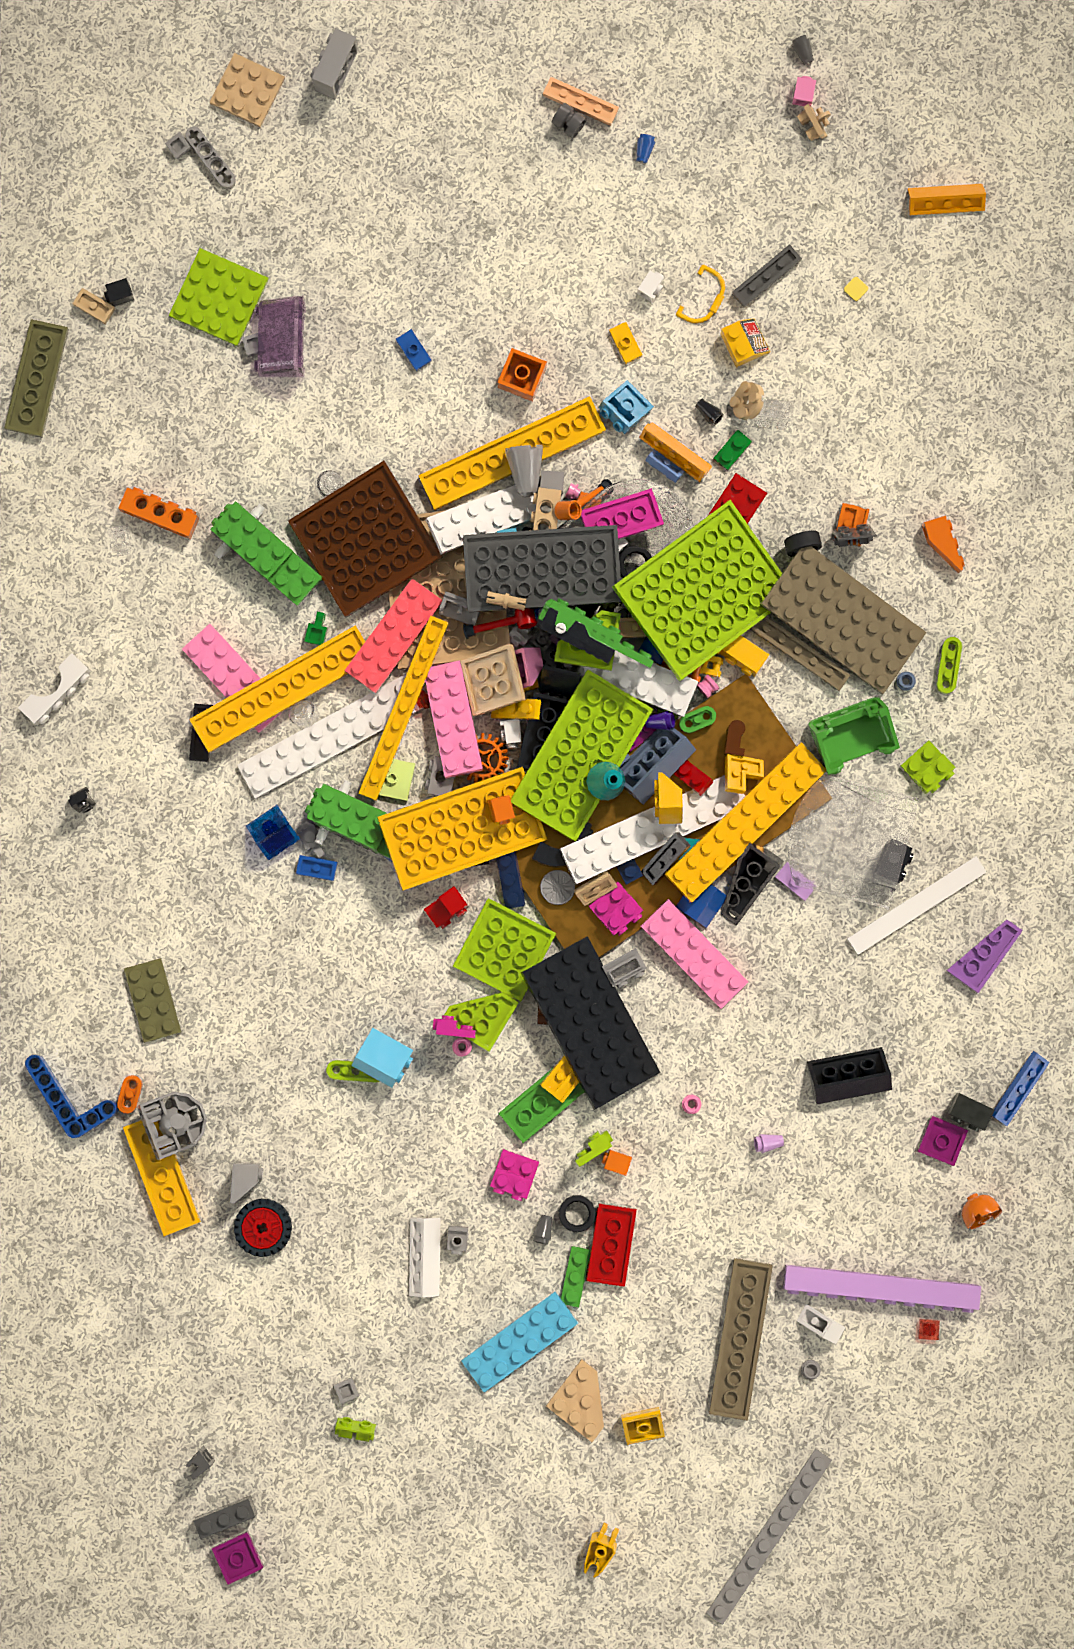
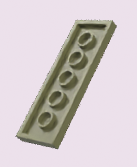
M33 319L30 320L4 427L6 430L43 438L69 331L68 327Z

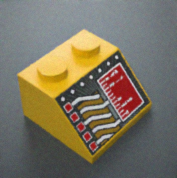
M754 318L737 321L721 329L720 335L736 368L770 353Z

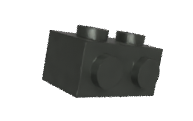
M956 1093L947 1114L951 1115V1120L959 1124L964 1121L969 1124L968 1128L979 1132V1130H986L995 1110L961 1093Z

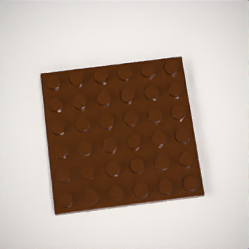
M384 460L288 520L346 618L443 558Z

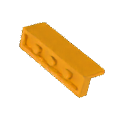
M983 184L908 188L910 215L985 211L986 192Z
M653 422L648 423L639 436L641 440L699 482L712 468L709 463Z

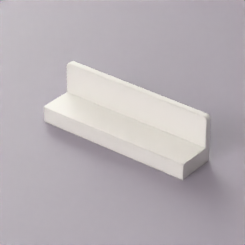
M410 1218L409 1296H439L440 1218Z

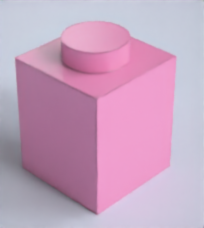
M809 76L798 77L792 104L799 106L809 104L811 107L816 80Z

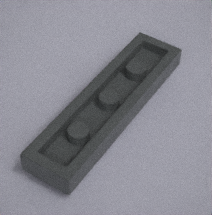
M789 244L732 292V295L743 308L746 307L798 264L802 258Z

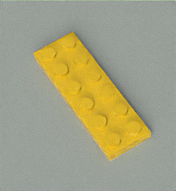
M142 1120L123 1127L163 1236L201 1222L176 1154L157 1160ZM158 1121L153 1122L157 1129L158 1137L163 1136L159 1129ZM172 1144L159 1148V1150L172 1146Z

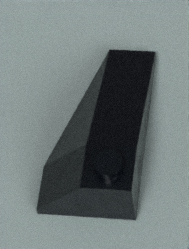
M750 842L738 858L721 915L737 926L784 861L770 850Z

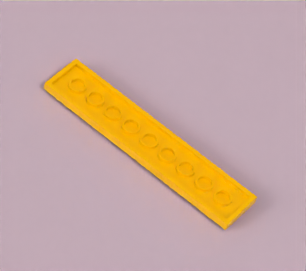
M589 396L418 475L435 511L511 476L512 472L505 454V448L543 445V461L606 432V428Z
M355 625L190 718L189 721L208 753L348 675L345 669L361 649L365 640Z
M802 742L799 743L665 873V876L690 902H693L744 852L750 842L756 841L826 772V768Z

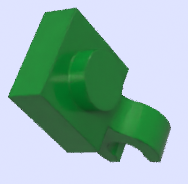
M317 611L315 623L308 624L304 642L319 646L325 643L328 631L327 627H323L326 617L325 613Z

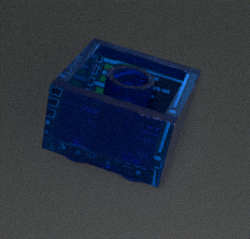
M275 805L246 825L257 846L268 861L300 840L278 805Z

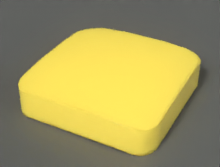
M854 277L844 287V291L854 301H858L868 291V287L858 277Z

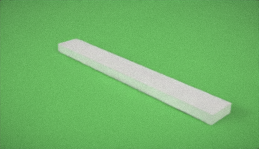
M975 856L850 936L847 940L857 955L985 874L986 870L977 856Z

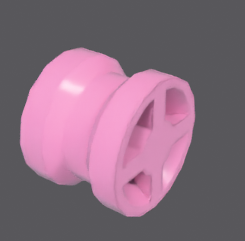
M706 675L704 680L697 684L698 690L707 699L711 697L712 692L719 690L718 685L709 675Z

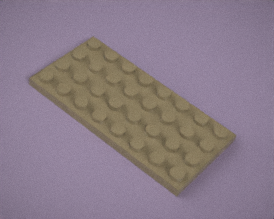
M812 546L798 550L760 604L880 694L885 693L927 633Z

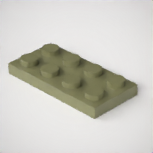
M162 958L124 968L144 1043L181 1033Z

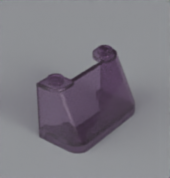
M290 296L259 301V304L255 306L256 316H259L258 360L254 361L255 372H258L259 377H305L303 349L306 302L304 296Z

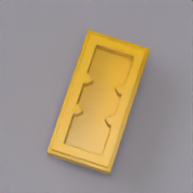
M627 322L609 329L625 364L643 356Z

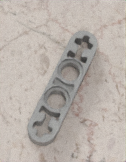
M198 127L188 128L185 137L193 150L223 189L233 188L236 184V178ZM192 132L194 134L199 133L197 137L201 143L197 144L194 138L190 139ZM202 147H209L210 153L204 156L200 153ZM213 162H220L221 168L213 170L211 168ZM223 171L227 178L232 177L230 184L227 182L223 183L224 178L221 175Z

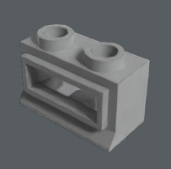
M636 948L602 966L612 986H617L618 988L628 984L627 979L633 976L637 979L644 975L643 970L647 969Z

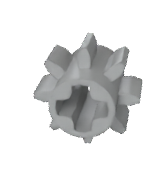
M516 625L509 634L512 636L510 642L516 647L520 644L524 647L532 638L530 634L532 628L518 629V625Z

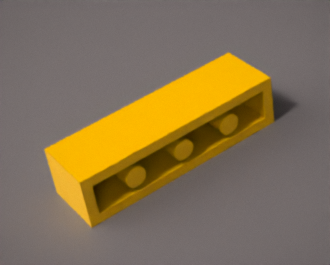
M739 636L716 654H721L729 664L737 665L747 676L752 675L753 677L756 676L769 656L768 653L743 636Z

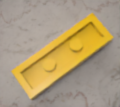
M526 699L494 710L491 713V718L539 719L541 700Z

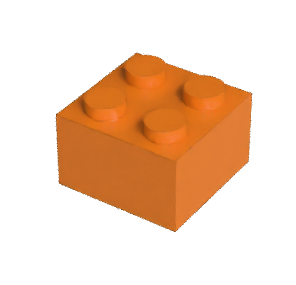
M511 348L497 382L498 388L533 402L546 371L547 361Z

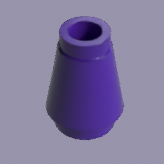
M668 711L649 716L646 721V727L670 730V728L675 727V716Z

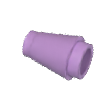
M759 1134L757 1137H754L756 1152L765 1153L783 1147V1136Z

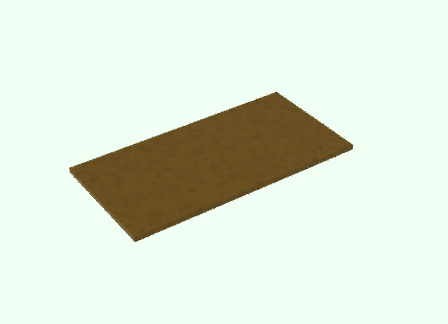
M746 674L688 712L690 713L704 706L712 707L716 712V719L712 725L688 734L684 733L679 727L681 717L675 721L674 728L683 734L696 749L687 760L712 780L725 775L726 755H724L727 730L730 723L734 720H740L745 724V732L741 736L740 748L745 749L744 757L764 760V777L796 747L791 737ZM703 714V719L708 720L710 718L709 714ZM686 721V727H691L692 722ZM642 744L628 752V755L631 756ZM674 774L669 778L682 789V794L692 790ZM746 778V791L744 795L750 792L761 780ZM818 779L753 844L763 847L831 801L833 798L821 781ZM625 789L612 800H600L588 820L592 824L591 829L594 830L592 834L655 807L654 794L644 805ZM719 821L683 837L701 839ZM542 822L547 840L542 841L543 843L553 848L561 849L575 842ZM540 842L516 851L522 887L550 929L556 933L555 936L564 949L588 936L596 953L601 957L642 929L640 926L667 899L676 906L683 896L666 876L657 885H652L643 874L642 877L626 885L616 867L607 870L616 883L619 882L643 909L641 912L642 917L635 923L629 922L626 925L628 929L620 936L618 934L613 936L589 908L593 902L584 906L575 892L568 902L561 905L551 904L544 899L540 887L541 881L547 873L554 870H562L570 876L571 874L567 866L551 868L532 861ZM663 846L634 859L640 871ZM738 858L723 873L735 866ZM596 876L576 884L575 889L590 881L591 879L595 878Z

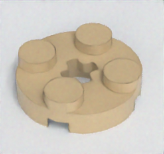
M747 381L741 383L734 396L730 399V406L733 407V413L737 418L742 420L754 419L760 413L764 403L761 401L764 391L760 385Z

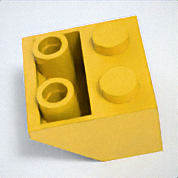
M658 772V780H654L655 817H659V824H682V789L665 774Z

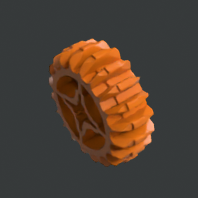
M481 733V739L477 738L478 744H488L493 747L488 751H481L479 749L480 755H488V758H486L488 766L484 762H482V766L489 773H469L468 781L472 777H475L474 783L478 782V779L482 781L496 776L498 772L500 774L504 773L501 767H508L507 764L503 763V761L509 760V757L503 756V754L508 752L507 749L501 750L504 743L502 742L497 745L499 740L497 737L491 741V734L488 735L487 739H484V733ZM495 753H498L499 762L494 769L490 764V758Z

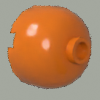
M975 1193L967 1198L968 1202L962 1208V1218L968 1229H976L984 1225L985 1223L983 1222H986L992 1216L995 1219L1002 1213L996 1200L985 1194L978 1196Z

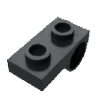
M87 787L69 796L68 802L79 813L89 812L93 809L92 806L96 804L89 795Z

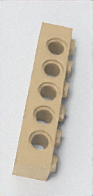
M539 487L538 493H534L533 504H536V512L532 511L531 523H534L533 530H538V526L541 524H546L549 529H557L558 519L555 516V505L561 500V490ZM544 505H548L551 508V511L549 513H543L541 512L540 508Z

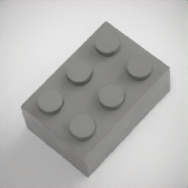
M335 28L333 34H329L326 42L328 45L325 50L321 51L319 56L320 62L317 67L313 68L311 73L314 90L336 100L358 53L356 37Z

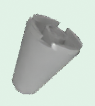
M543 445L505 448V454L518 494H522V497L534 496V493L538 490Z

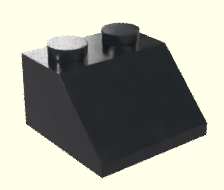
M543 665L538 692L569 700L580 682L581 673Z

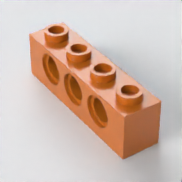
M126 488L118 507L121 512L191 540L199 521V517L196 515L197 512L189 508L182 510L178 508V504L171 501L165 503L161 501L162 498L154 494L150 496L143 494L144 491L139 488ZM146 501V507L139 509V502ZM158 508H164L163 515L156 516V510ZM181 515L182 520L179 523H174V516Z

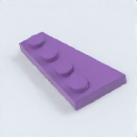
M1006 919L946 971L973 991L979 993L1023 930Z

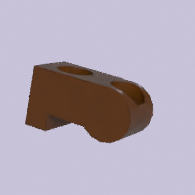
M740 720L732 721L728 727L724 755L731 754L744 757L745 749L740 748L741 736L745 732V724Z

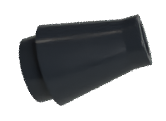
M703 398L695 406L708 424L713 426L719 423L724 415L721 409L705 401Z

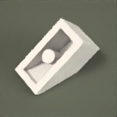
M807 1304L797 1319L799 1323L834 1344L838 1342L846 1328Z

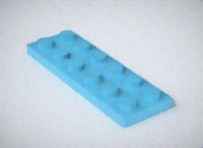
M555 1291L462 1359L461 1362L482 1391L486 1392L576 1326L578 1321Z

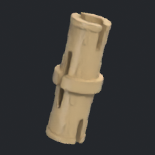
M488 591L487 596L495 599L487 598V604L500 605L505 609L510 607L522 611L525 610V605L517 603L526 604V598L513 597L508 593L503 595Z

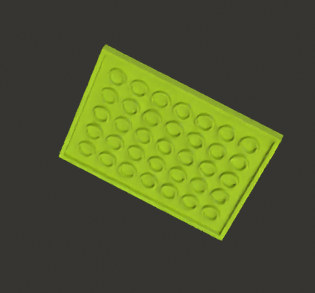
M729 500L613 585L612 588L678 681H681L771 613L760 604L782 572L732 501Z

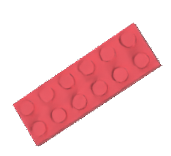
M411 579L347 666L345 672L374 693H377L427 625L430 615L433 616L438 610L442 599L414 579Z

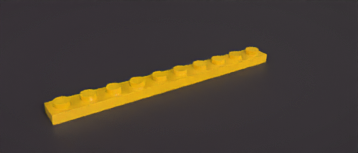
M430 615L359 794L377 801L449 624L448 622Z

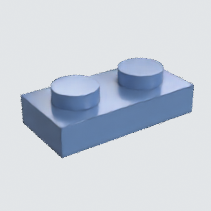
M655 449L645 460L675 483L685 472Z

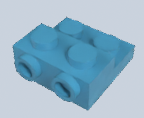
M627 380L606 397L598 408L603 418H609L613 422V427L616 431H622L626 434L654 406Z

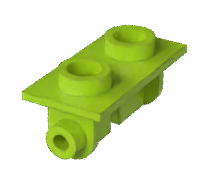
M349 1417L338 1418L335 1434L338 1437L352 1439L353 1433H357L356 1440L369 1442V1440H374L376 1424H372L367 1420L355 1421Z

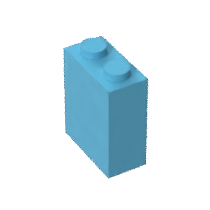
M372 1028L358 1051L352 1066L393 1088L396 1082L400 1083L405 1074L402 1072L404 1067L408 1069L413 1060L410 1057L413 1050Z

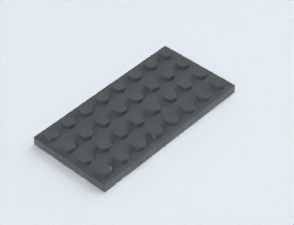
M617 525L463 535L468 613L516 610L510 607L505 609L500 605L487 604V598L495 599L487 596L488 591L503 595L508 593L513 597L526 598V604L517 603L525 605V609L543 608L546 601L549 599L557 601L558 598L568 602V606L622 603L612 588L613 585L621 580Z

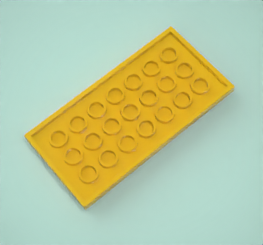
M523 767L377 817L402 891L547 840L542 822L513 804L515 818L510 819V823L499 825V822H493L488 799L504 795H510L511 799L525 775Z

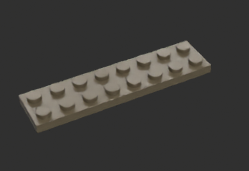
M734 1258L709 1414L748 1421L773 1268L772 1264Z

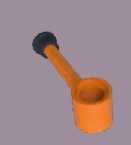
M608 479L602 480L595 490L577 501H559L555 505V516L561 521L577 520L581 516V507L601 494L605 495L606 493L610 494L613 492L614 486L612 482Z

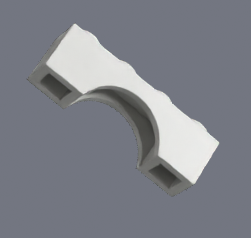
M72 653L59 666L61 683L58 689L53 694L45 697L31 694L18 707L37 726L44 724L50 717L48 714L52 710H58L63 704L62 700L66 696H72L77 690L75 687L80 682L83 684L90 677L89 673L91 671Z

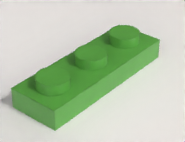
M576 1246L571 1247L561 1296L565 1305L579 1308L590 1249Z

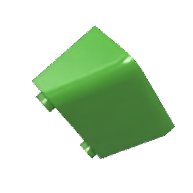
M877 697L818 717L808 723L828 775L840 773L844 767L843 763L876 750L884 754H891L900 748L889 709Z

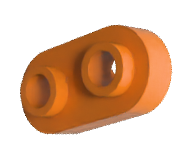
M136 1075L127 1076L123 1080L117 1102L118 1109L122 1113H132L138 1106L143 1083ZM131 1081L136 1082V1087L134 1089L130 1087ZM126 1100L131 1101L130 1107L125 1106Z

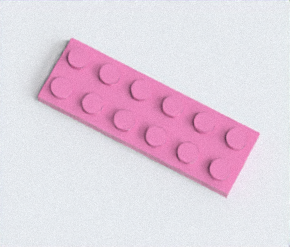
M211 624L207 625L182 648L226 698L261 679ZM279 714L254 728L260 733Z
M459 660L432 666L425 682L444 776L447 779L482 771L483 767L461 662Z
M669 899L640 926L720 1009L748 983L741 973Z

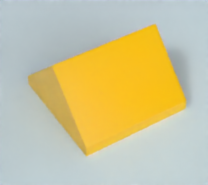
M659 1407L621 1415L627 1445L665 1437Z

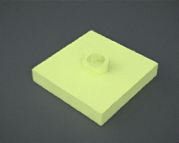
M394 759L379 795L408 801L415 763Z

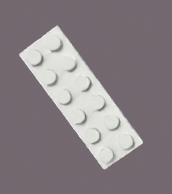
M516 485L430 516L426 519V522L440 554H444L463 547V535L497 533L499 530L510 529L531 521L532 511L536 512V504H533L534 496L522 497V494H518Z
M616 650L612 671L580 666L578 673H581V677L584 676L586 670H590L634 698L682 717L686 714L698 684L697 680L687 676L678 681L671 670L654 663L649 668Z

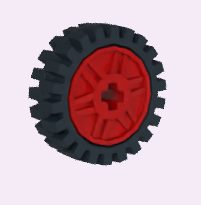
M256 1199L247 1203L239 1211L234 1221L235 1239L239 1243L238 1245L245 1252L258 1257L271 1256L281 1251L288 1243L292 1232V1221L288 1211L281 1204L271 1199ZM265 1223L268 1230L261 1233L258 1225Z

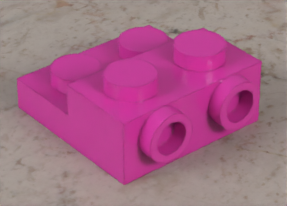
M617 882V888L601 896L589 906L613 936L615 934L620 936L628 929L626 925L631 921L633 923L638 921L642 917L641 912L643 911L632 896Z
M442 1015V1019L434 1018L433 1030H436L438 1035L476 1038V1030H472L473 1026L461 1025L460 1029H457L458 1021L454 1020V1016Z
M503 1149L490 1187H493V1192L504 1195V1192L512 1194L511 1198L522 1201L523 1198L527 1199L539 1161Z

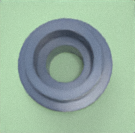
M902 672L898 675L896 683L901 690L908 691L915 686L916 679L912 673ZM903 678L909 679L908 685L903 684Z

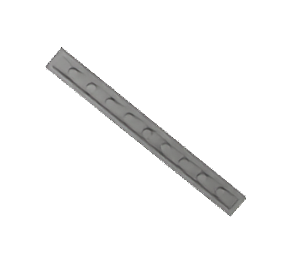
M815 1448L706 1613L722 1625L724 1624L832 1459Z

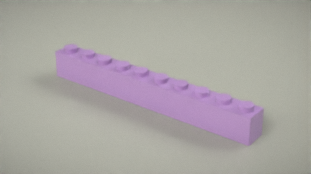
M785 1265L783 1288L789 1294H799V1291H804L809 1296H818L819 1293H823L828 1298H838V1295L846 1296L845 1299L857 1300V1297L865 1298L866 1302L874 1303L877 1302V1299L884 1300L885 1304L896 1305V1301L904 1302L905 1306L915 1307V1304L918 1303L923 1304L924 1308L935 1309V1305L943 1306V1310L954 1311V1307L962 1308V1312L973 1313L974 1309L979 1310L981 1286L976 1284Z

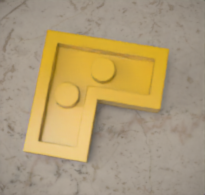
M731 754L726 755L725 791L744 794L746 791V778L763 779L764 760Z

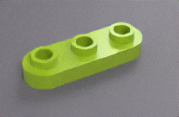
M949 637L942 644L936 687L942 694L951 693L957 684L962 643L956 637ZM949 644H953L955 646V650H949ZM946 663H951L952 668L947 669L945 666ZM944 681H947L949 683L948 688L943 687L942 684Z
M334 1060L326 1068L328 1076L335 1080L379 1082L360 1070L358 1075H354L352 1073L353 1068H355L352 1066L353 1061ZM335 1066H338L340 1068V1072L338 1074L333 1072V1068Z

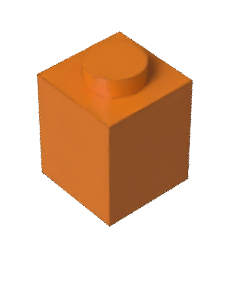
M510 795L488 799L493 822H499V825L510 823V819L515 818Z
M610 1149L609 1153H604L601 1163L605 1164L604 1169L626 1176L632 1156Z

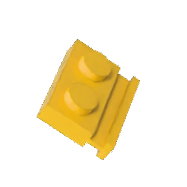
M563 1055L540 1085L563 1103L579 1081L565 1055Z

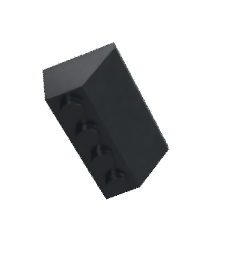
M536 692L533 693L532 699L541 700L539 719H527L516 769L523 767L524 771L529 769L569 700Z
M882 1047L807 1061L816 1105L892 1090L891 1072Z

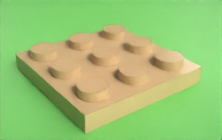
M234 53L210 100V104L261 128L285 80V76Z
M512 644L460 661L473 716L477 717L526 700Z

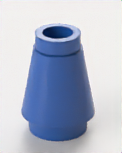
M640 134V138H637L636 161L648 162L656 143L654 136Z

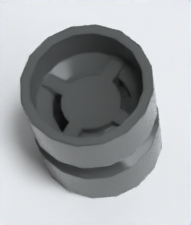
M563 103L555 113L551 123L559 129L564 128V133L573 139L577 136L578 131L580 132L584 127L587 118L579 112L575 113L574 108L569 104Z

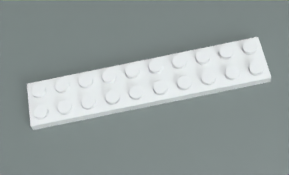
M406 674L381 687L377 693L372 692L238 764L237 766L255 799L383 731ZM419 698L412 714L424 708Z
M724 775L713 780L712 785L702 796L694 790L682 794V824H659V817H655V807L567 845L561 848L560 852L576 885L663 846L675 832H680L682 836H685L721 820L745 795L725 791Z

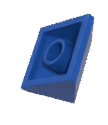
M710 884L693 902H690L683 895L675 907L707 928L725 902L727 895Z

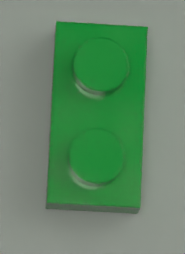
M737 430L713 459L728 471L752 441Z

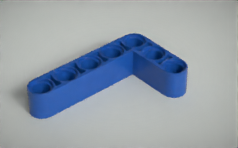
M31 1055L26 1059L25 1066L69 1137L79 1138L117 1114L119 1110L117 1103L114 1100H105L79 1116L46 1060L40 1055ZM34 1058H37L40 1061V1065L37 1069L33 1068L31 1065V1062ZM45 1074L50 1078L48 1085H44L41 1081L42 1076ZM54 1091L60 1094V1099L57 1102L51 1098ZM107 1103L113 1106L111 1114L106 1113L104 1110ZM64 1107L70 1110L68 1118H64L61 1114ZM91 1113L97 1117L95 1124H90L88 1121V1116ZM74 1124L80 1127V1132L77 1135L73 1134L71 1130Z

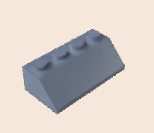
M670 728V730L656 729L630 756L631 758L620 767L625 777L624 789L644 805L654 794V780H658V772H662L670 778L696 751L695 747L675 728Z

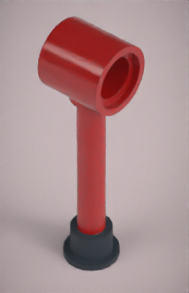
M534 608L525 609L524 611L516 609L515 616L475 626L473 624L467 626L463 624L465 638L469 639V637L475 636L476 633L516 623L518 629L535 627L537 622Z

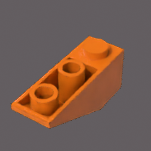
M945 515L924 522L922 528L927 543L957 573L962 572L965 564L963 557L959 556L957 551L959 548L957 539L953 538L951 533L953 531L951 521L947 520Z

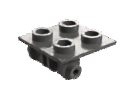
M867 524L857 525L856 528L842 526L838 527V530H832L836 536L834 538V545L839 547L848 546V540L850 546H852V539H855V545H858V539L859 544H869L873 541V537H877L874 530Z

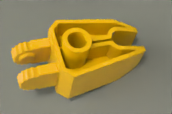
M603 1523L599 1532L592 1533L586 1554L584 1573H587L590 1565L595 1564L597 1567L594 1571V1578L603 1572L616 1553L617 1543L615 1539L619 1529L615 1527L610 1537L604 1535L608 1528L607 1523Z

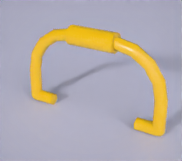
M701 265L697 274L702 275L705 270L716 276L720 282V293L717 294L710 307V312L703 318L694 319L682 314L684 307L680 305L676 316L687 322L696 324L709 320L714 313L716 314L724 299L725 281L721 274L706 265Z

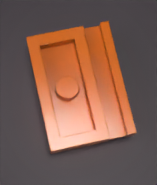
M842 503L836 530L842 526L856 528L857 525L866 524L870 509Z

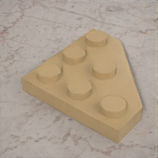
M581 1359L547 1403L546 1407L591 1442L595 1440L604 1428L597 1370Z

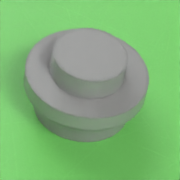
M807 1360L802 1364L801 1372L806 1379L813 1380L820 1375L821 1368L815 1360Z

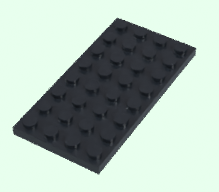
M587 936L521 972V975L593 1110H596L661 1072L615 986H612L603 970V964Z

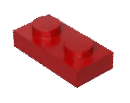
M688 760L673 773L700 796L713 783L709 776Z

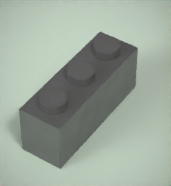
M249 1495L199 1515L193 1521L199 1537L202 1539L255 1518L258 1513L252 1497Z

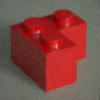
M453 886L440 895L436 901L424 908V911L437 929L439 927L444 929L452 923L450 919L455 916L459 918L467 913L466 908L469 906L456 887Z

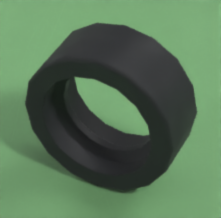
M816 530L799 532L784 540L787 555L790 557H794L801 548L812 546L817 551L822 548L821 538Z
M629 546L619 553L620 576L624 578L628 575L624 568V561L629 554L638 553L644 557L645 562L652 557L651 554L639 546Z
M572 1195L561 1203L559 1219L567 1230L583 1232L593 1224L595 1208L587 1197ZM574 1202L583 1203L589 1211L587 1220L581 1225L571 1224L566 1218L567 1207Z

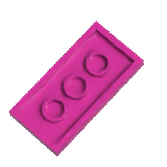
M652 488L584 509L580 516L584 527L617 525L618 540L664 525Z

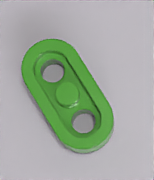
M701 707L681 717L679 727L684 733L688 734L703 729L714 723L716 712L712 707ZM703 714H709L710 718L708 720L703 719ZM691 721L692 726L686 727L685 722Z

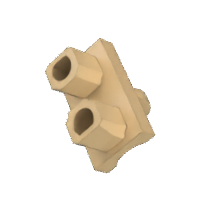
M809 104L805 105V110L797 117L803 126L810 121L812 122L813 127L805 131L808 138L813 141L819 137L822 139L827 137L820 122H823L825 127L830 124L828 118L831 116V113L829 111L823 112L820 107L816 110L817 116L812 106L810 107Z

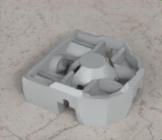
M171 1092L139 1104L137 1107L157 1160L194 1147L204 1135L207 1121L202 1104L190 1094ZM170 1096L174 1107L166 1110L162 1099ZM158 1107H159V1109H157V1110L151 1111V1112H149V1113H145V1112H147V1111H150V1110H152V1109H155V1108H158ZM198 1108L202 1118L191 1122L187 1112ZM158 1121L159 1129L163 1136L158 1137V1132L153 1122ZM171 1127H172L173 1129H177V1130H176V1134H175V1133H171V1132L169 1131V1129H170ZM185 1135L188 1146L183 1148L180 1147L177 1137ZM173 1144L172 1146L159 1150V1148Z

